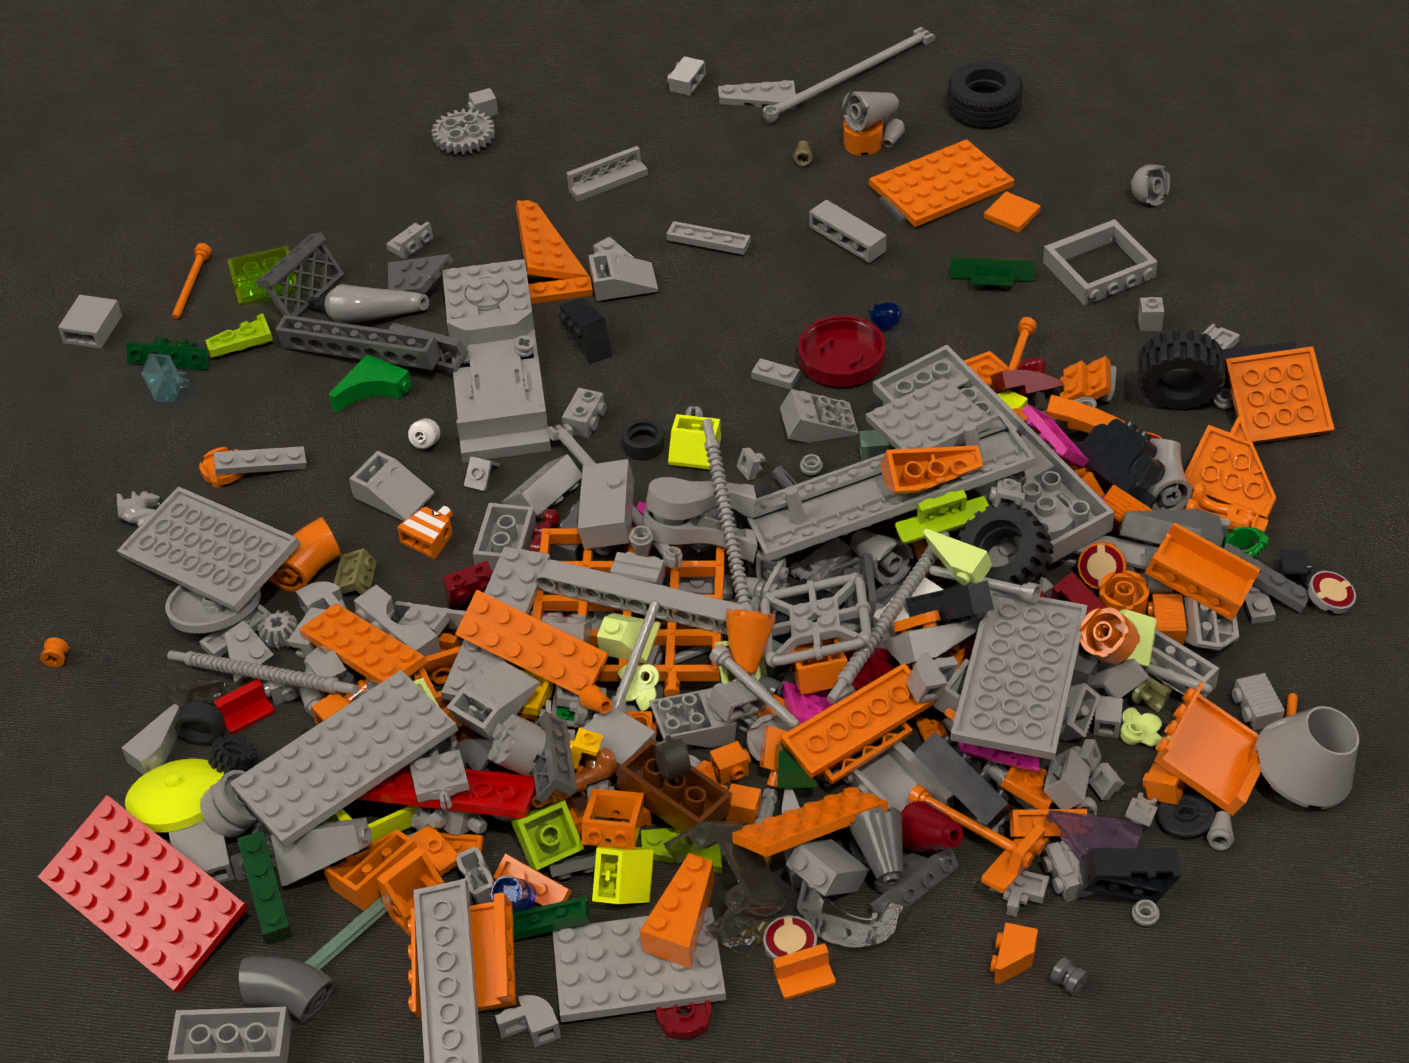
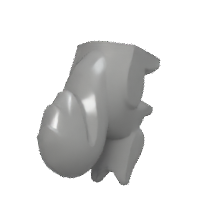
M132 491L131 499L124 500L121 494H117L118 520L137 524L140 527L155 511V509L150 508L161 505L157 502L160 496L147 491L141 492L138 496Z

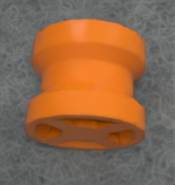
M48 638L44 644V651L41 653V661L49 667H61L65 662V654L68 652V643L60 638Z

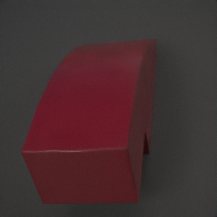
M1030 370L1001 371L990 376L995 393L1013 389L1015 393L1026 396L1064 386L1063 381Z

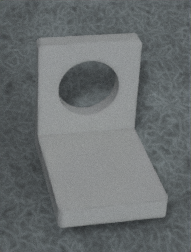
M470 457L464 486L486 491L492 465L499 467L500 464Z

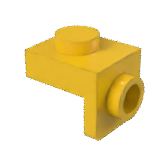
M582 728L578 729L575 740L569 741L574 768L578 769L583 752L597 756L603 739L602 734Z

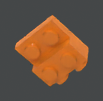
M1104 356L1091 362L1089 365H1086L1081 360L1074 365L1068 366L1063 370V376L1060 377L1064 385V391L1060 393V397L1070 400L1090 397L1096 400L1112 392L1110 360Z

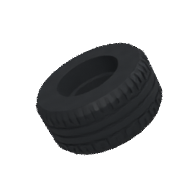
M977 61L966 64L950 77L948 109L957 121L969 127L991 129L1006 125L1021 110L1022 80L1012 68L999 62Z

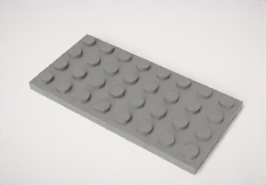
M177 487L122 544L117 552L122 558L239 612L301 543L297 537L181 487Z
M989 588L994 610L985 612V617L980 620L950 740L1055 760L1080 645V626L1086 616L1088 605L1040 597L1038 602L1034 604L1025 602L1023 598H1020V595Z
M400 670L230 782L237 795L285 848L458 731L456 723Z

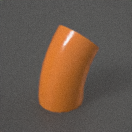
M322 517L312 521L292 535L297 537L301 544L269 578L277 587L285 591L296 592L307 586L323 567L341 556L337 542Z

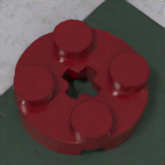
M705 1000V1003L700 1004L689 1002V1005L678 1007L675 1004L671 1008L664 1009L656 1007L659 1026L665 1031L666 1036L671 1039H687L704 1034L709 1029V1023L712 1019L711 1001ZM681 1008H686L687 1011H691V1013H689L686 1016L678 1014L681 1012Z

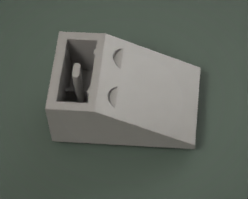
M611 252L589 255L590 273L596 301L658 292L652 262Z
M791 389L780 407L788 439L810 443L855 436L859 433L850 403L844 400Z
M379 451L372 455L349 478L353 498L402 521L407 520L419 511L435 494L431 488L395 458Z
M501 661L463 686L447 708L459 723L493 742L492 732L497 724L502 725L512 714L516 715L539 686L540 682L508 663Z
M713 688L649 701L664 741L674 742L680 740L683 744L709 748L727 745L735 742L737 723L735 720L727 723L708 703Z

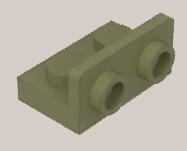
M364 548L341 555L333 584L341 589L342 594L356 590L362 595L371 587L377 562Z

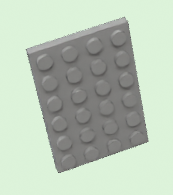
M712 907L706 909L704 924L700 930L699 942L694 952L691 969L642 951L640 930L649 916L584 924L553 931L561 1022L656 1010V1007H661V1009L671 1008L676 1004L677 1007L689 1005V1002L700 1004L705 1003V1000H710L711 1002L726 1000Z

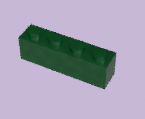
M263 830L237 838L266 944L269 945L293 937Z

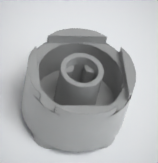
M512 714L502 725L497 724L492 732L494 741L489 751L488 759L521 775L528 774L536 766V763L533 762L536 755L541 756L544 751L546 732L542 730V727Z

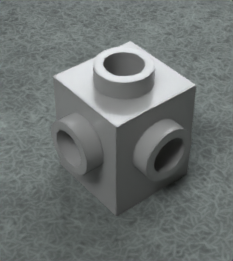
M1009 478L998 479L996 486H991L989 500L992 501L994 507H998L999 503H1007L1009 506L1014 503L1021 507L1023 506L1025 492H1021V482H1016Z

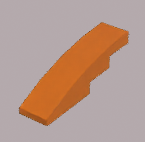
M1051 395L1046 414L1053 419L1067 421V428L1089 432V434L1095 426L1099 424L1108 425L1113 419H1119L1097 408Z

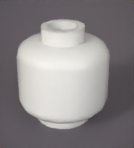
M424 418L411 425L408 437L413 446L419 449H426L438 442L440 429L435 421Z

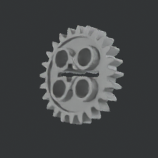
M462 109L461 112L454 110V114L448 112L447 117L441 116V120H436V124L433 125L431 130L436 147H440L441 151L446 149L447 153L454 151V154H457L461 151L462 155L465 154V151L472 153L473 149L480 151L479 147H486V143H491V139L494 138L495 134L494 123L490 116L486 117L485 112L480 114L479 110L473 113L472 109L468 112H465V109Z

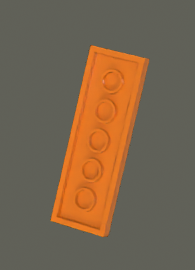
M476 590L455 635L577 695L580 694V691L585 686L595 685L609 656V653L479 590Z
M337 603L299 628L302 637L327 653L334 650L343 663L378 685L400 670L409 677L427 664L424 655Z
M903 663L783 734L780 741L811 779L935 704V700L917 703L907 684L911 670Z
M849 787L839 794L826 795L820 801L805 803L801 808L786 810L782 815L767 817L763 819V822L755 825H745L741 830L732 833L733 843L768 857L847 827L850 822L854 824V817L864 811L882 807L883 812L888 811V801L878 798L875 794L859 791L856 787Z

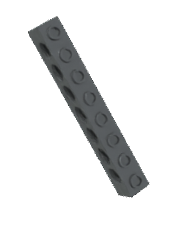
M284 315L275 329L282 347L355 359H363L366 355L390 364L428 370L434 369L441 356L434 336Z

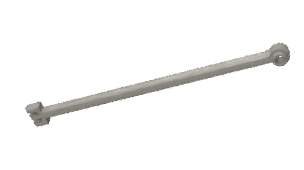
M920 27L913 31L912 37L778 104L765 106L763 108V117L767 122H775L780 113L921 42L925 45L933 42L935 35Z
M568 423L562 426L556 425L554 428L552 426L546 428L547 435L553 441L560 439L582 465L596 464L573 438V428ZM633 506L632 522L636 526H641L643 516ZM652 540L651 544L662 555L665 566L675 568L676 560L677 566H681L683 555L679 548L670 547L668 544Z

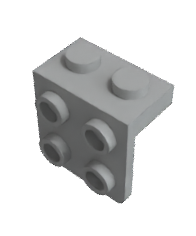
M759 549L756 554L757 578H764L766 580L762 594L788 588L787 576L789 568L786 567V557L782 556L779 559L767 562L762 550ZM770 607V612L775 611V609Z

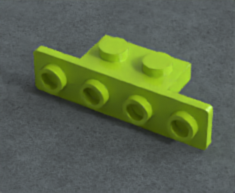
M964 490L951 491L943 496L934 499L928 498L918 503L917 516L897 522L895 528L902 543L908 544L924 539L923 531L925 529L944 533L963 527L968 519L972 520L975 517L974 514L979 510L981 512L985 511V507L989 505L984 496L967 501Z

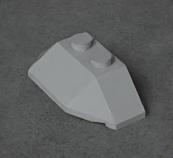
M1182 594L1187 627L1185 642L1196 647L1221 650L1238 640L1237 616L1231 621Z

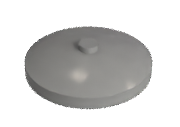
M179 585L168 597L165 610L171 625L180 631L187 633L213 632L227 628L248 616L258 605L261 598V590L259 589L245 606L237 612Z

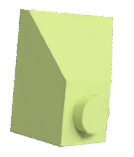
M616 613L604 617L597 635L598 648L609 653L611 657L629 660L644 619ZM654 621L639 660L640 663L647 664L661 626L660 622Z

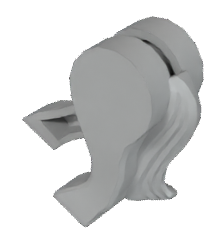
M661 477L649 483L641 526H646L653 534V541L668 545L711 544L723 548L727 544L724 542L726 537L723 536L724 531L721 529L723 525L720 523V520L702 514L711 508L719 507L716 504L718 500L715 499L717 494L714 493L713 481L700 482L673 477ZM727 483V492L730 495L728 499L731 500L729 505L741 514L753 517L756 503L754 485ZM735 527L734 529L737 530L736 536L739 538L736 542L740 543L738 548L741 549L739 554L742 555L743 560L754 563L758 545L755 531Z

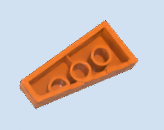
M691 853L687 855L640 930L643 952L690 969L692 968L694 952L699 942L698 937L704 924V915L706 909H708L715 883L713 861Z

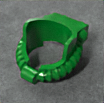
M1238 527L1233 529L1234 533H1227L1226 538H1223L1221 548H1224L1226 543L1237 548L1251 547L1241 551L1255 558L1263 551V548L1268 546L1269 537L1257 528ZM1253 539H1256L1258 543L1253 546Z

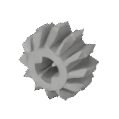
M277 610L275 614L268 612V617H262L258 625L259 638L269 649L276 647L280 650L282 646L289 648L287 641L298 626L297 619L294 615L289 614L288 611L281 613Z

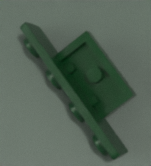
M951 257L950 278L971 279V284H975V287L985 288L987 285H996L997 288H1008L1013 286V281H1034L1035 260Z
M160 336L150 343L128 342L126 344L127 363L205 370L209 368V349L197 347V342H189L187 338H177L175 341L169 340V337Z

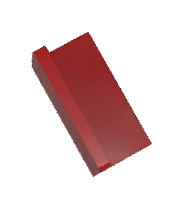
M259 679L214 701L216 708L224 715L225 726L232 735L275 713Z

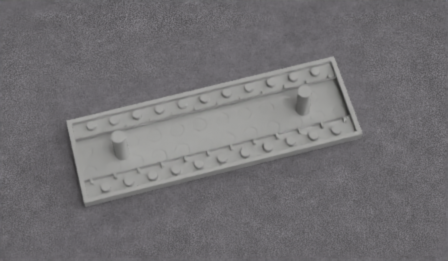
M999 412L989 416L992 418L993 426L978 433L975 423L965 424L963 426L965 440L950 446L978 445L983 463L981 469L917 493L894 494L884 485L880 466L884 454L759 497L756 499L753 517L744 516L751 530L755 531L756 540L768 562L796 551H802L818 543H824L832 538L847 535L860 528L869 527L877 522L892 519L905 512L914 511L918 508V503L925 499H934L951 491H967L998 479H1004L1006 476L1026 471L1037 466L1036 457L1005 415Z

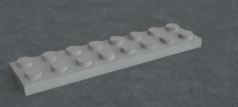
M504 546L484 593L529 614L539 590L538 582H535L544 563L550 560V554ZM464 639L442 689V699L453 700L463 686L499 662L504 661L508 663L509 661Z
M466 879L414 890L424 1063H482L468 882Z

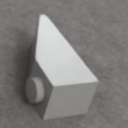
M179 701L175 702L122 747L127 763L143 775L166 762L178 737L174 725L182 706Z

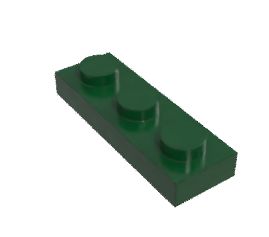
M582 896L513 913L514 941L589 923V901L587 897Z

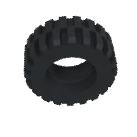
M1174 329L1167 330L1164 334L1161 332L1155 335L1154 339L1150 338L1139 351L1138 387L1153 404L1156 402L1159 407H1169L1170 410H1176V408H1182V410H1189L1190 407L1198 408L1203 403L1208 404L1213 398H1216L1224 387V352L1220 344L1214 338L1211 339L1206 333L1200 334L1198 330L1187 331V329H1180V331H1174ZM1179 368L1191 369L1186 371H1173V369Z
M999 503L998 507L990 505L985 507L986 510L983 512L979 510L974 514L975 517L972 520H967L964 524L966 528L964 531L961 530L959 532L958 539L961 542L986 550L988 553L995 543L1005 537H1022V546L1018 555L1008 564L991 567L985 577L1023 585L1028 582L1040 584L1039 580L1041 577L1045 578L1047 576L1048 570L1046 568L1047 566L1050 567L1053 561L1050 554L1054 552L1053 545L1050 542L1051 537L1042 523L1029 509L1022 508L1014 503L1010 506L1007 503Z

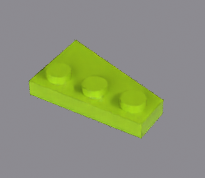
M262 313L257 316V320L251 323L245 321L240 324V328L234 331L226 330L205 341L212 358L215 356L220 357L233 351H242L251 346L263 345L273 341Z
M719 824L711 829L698 843H695L675 828L641 830L642 848L654 849L653 860L672 864L676 861L683 863L687 855L691 853L713 861L714 872L722 873Z

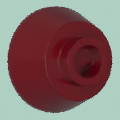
M1043 358L1028 359L1020 362L1017 370H1030L1045 374L1046 361Z

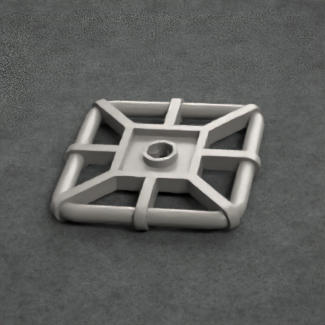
M854 572L815 582L814 580H808L806 584L765 592L761 596L760 609L762 614L770 613L771 607L790 616V621L774 624L764 650L766 664L771 667L814 658L821 660L823 656L851 651L861 647L866 648L871 643L869 618L871 606L867 602L863 576L859 573ZM844 585L833 597L817 600L816 591ZM856 590L858 602L856 606L840 610L839 606ZM809 593L810 602L791 605L779 599ZM860 618L861 632L856 633L842 627L841 621ZM791 632V637L774 652L772 636ZM835 637H840L847 640L845 642L835 643L826 646H822L821 641ZM814 642V648L791 653L798 645Z

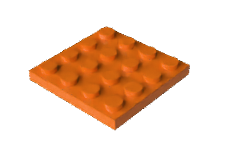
M1313 346L1225 359V370L1237 417H1242L1253 444L1327 434L1335 430Z

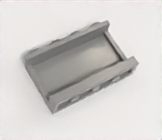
M902 741L842 778L845 783H850L853 787L858 788L859 791L875 794L878 798L887 800L888 811L886 812H891L890 807L896 808L901 812L906 805L910 804L908 802L909 793L917 784L927 788L932 798L954 809V794Z

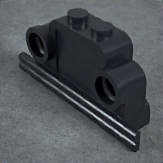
M1113 419L1108 425L1099 424L1095 426L1087 438L1076 445L1088 458L1089 462L1086 465L1113 485L1152 509L1153 504L1157 502L1158 498L1147 490L1151 485L1160 482L1165 475V465L1154 458L1158 449L1151 442L1153 437L1142 429L1138 433L1137 429L1139 427L1129 420L1124 423L1119 419Z

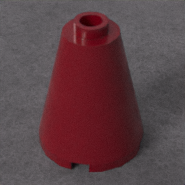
M913 801L900 812L902 816L903 847L911 852L927 853L952 849L962 842L963 829L960 824L931 802Z

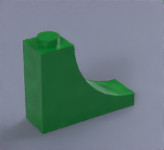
M366 355L328 394L331 408L339 413L348 405L369 397L384 396L400 400L412 387L410 374L406 369Z

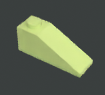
M929 529L923 531L928 546L962 585L982 582L993 566L986 550Z

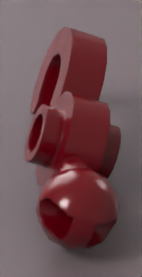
M549 509L542 514L541 525L536 524L532 534L534 539L529 551L539 552L542 528H551L559 523L560 515L557 511Z

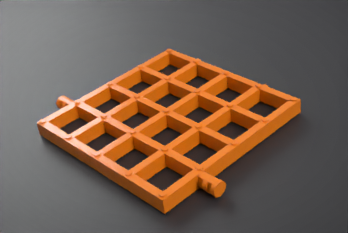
M542 528L540 553L550 554L551 544H582L578 528ZM626 543L628 544V552L634 553L631 543ZM682 544L672 545V547L682 550ZM716 547V561H682L681 566L678 567L676 560L675 568L665 566V577H670V588L679 589L680 577H715V593L703 595L721 600L724 599L725 548ZM594 548L584 549L583 561H560L610 573L614 561H593ZM540 588L534 599L532 614L533 617L541 619L544 611H578V614L586 615V619H588V611H623V615L633 617V612L563 595H545L546 591ZM668 621L667 629H659L653 646H666L665 665L653 666L659 671V681H665V697L680 694V681H720L719 666L713 662L711 665H675L676 646L712 645L713 650L716 647V642H722L721 633L704 629H677V623ZM592 629L590 645L598 646L597 635L599 629ZM619 658V665H604L597 681H621L622 679L619 677L618 671L627 665L629 660ZM646 672L643 676L644 681H647L650 678V674L648 672Z

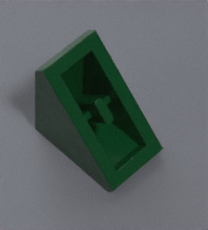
M779 742L776 745L777 787L815 788L818 785L816 776L810 779L785 746Z

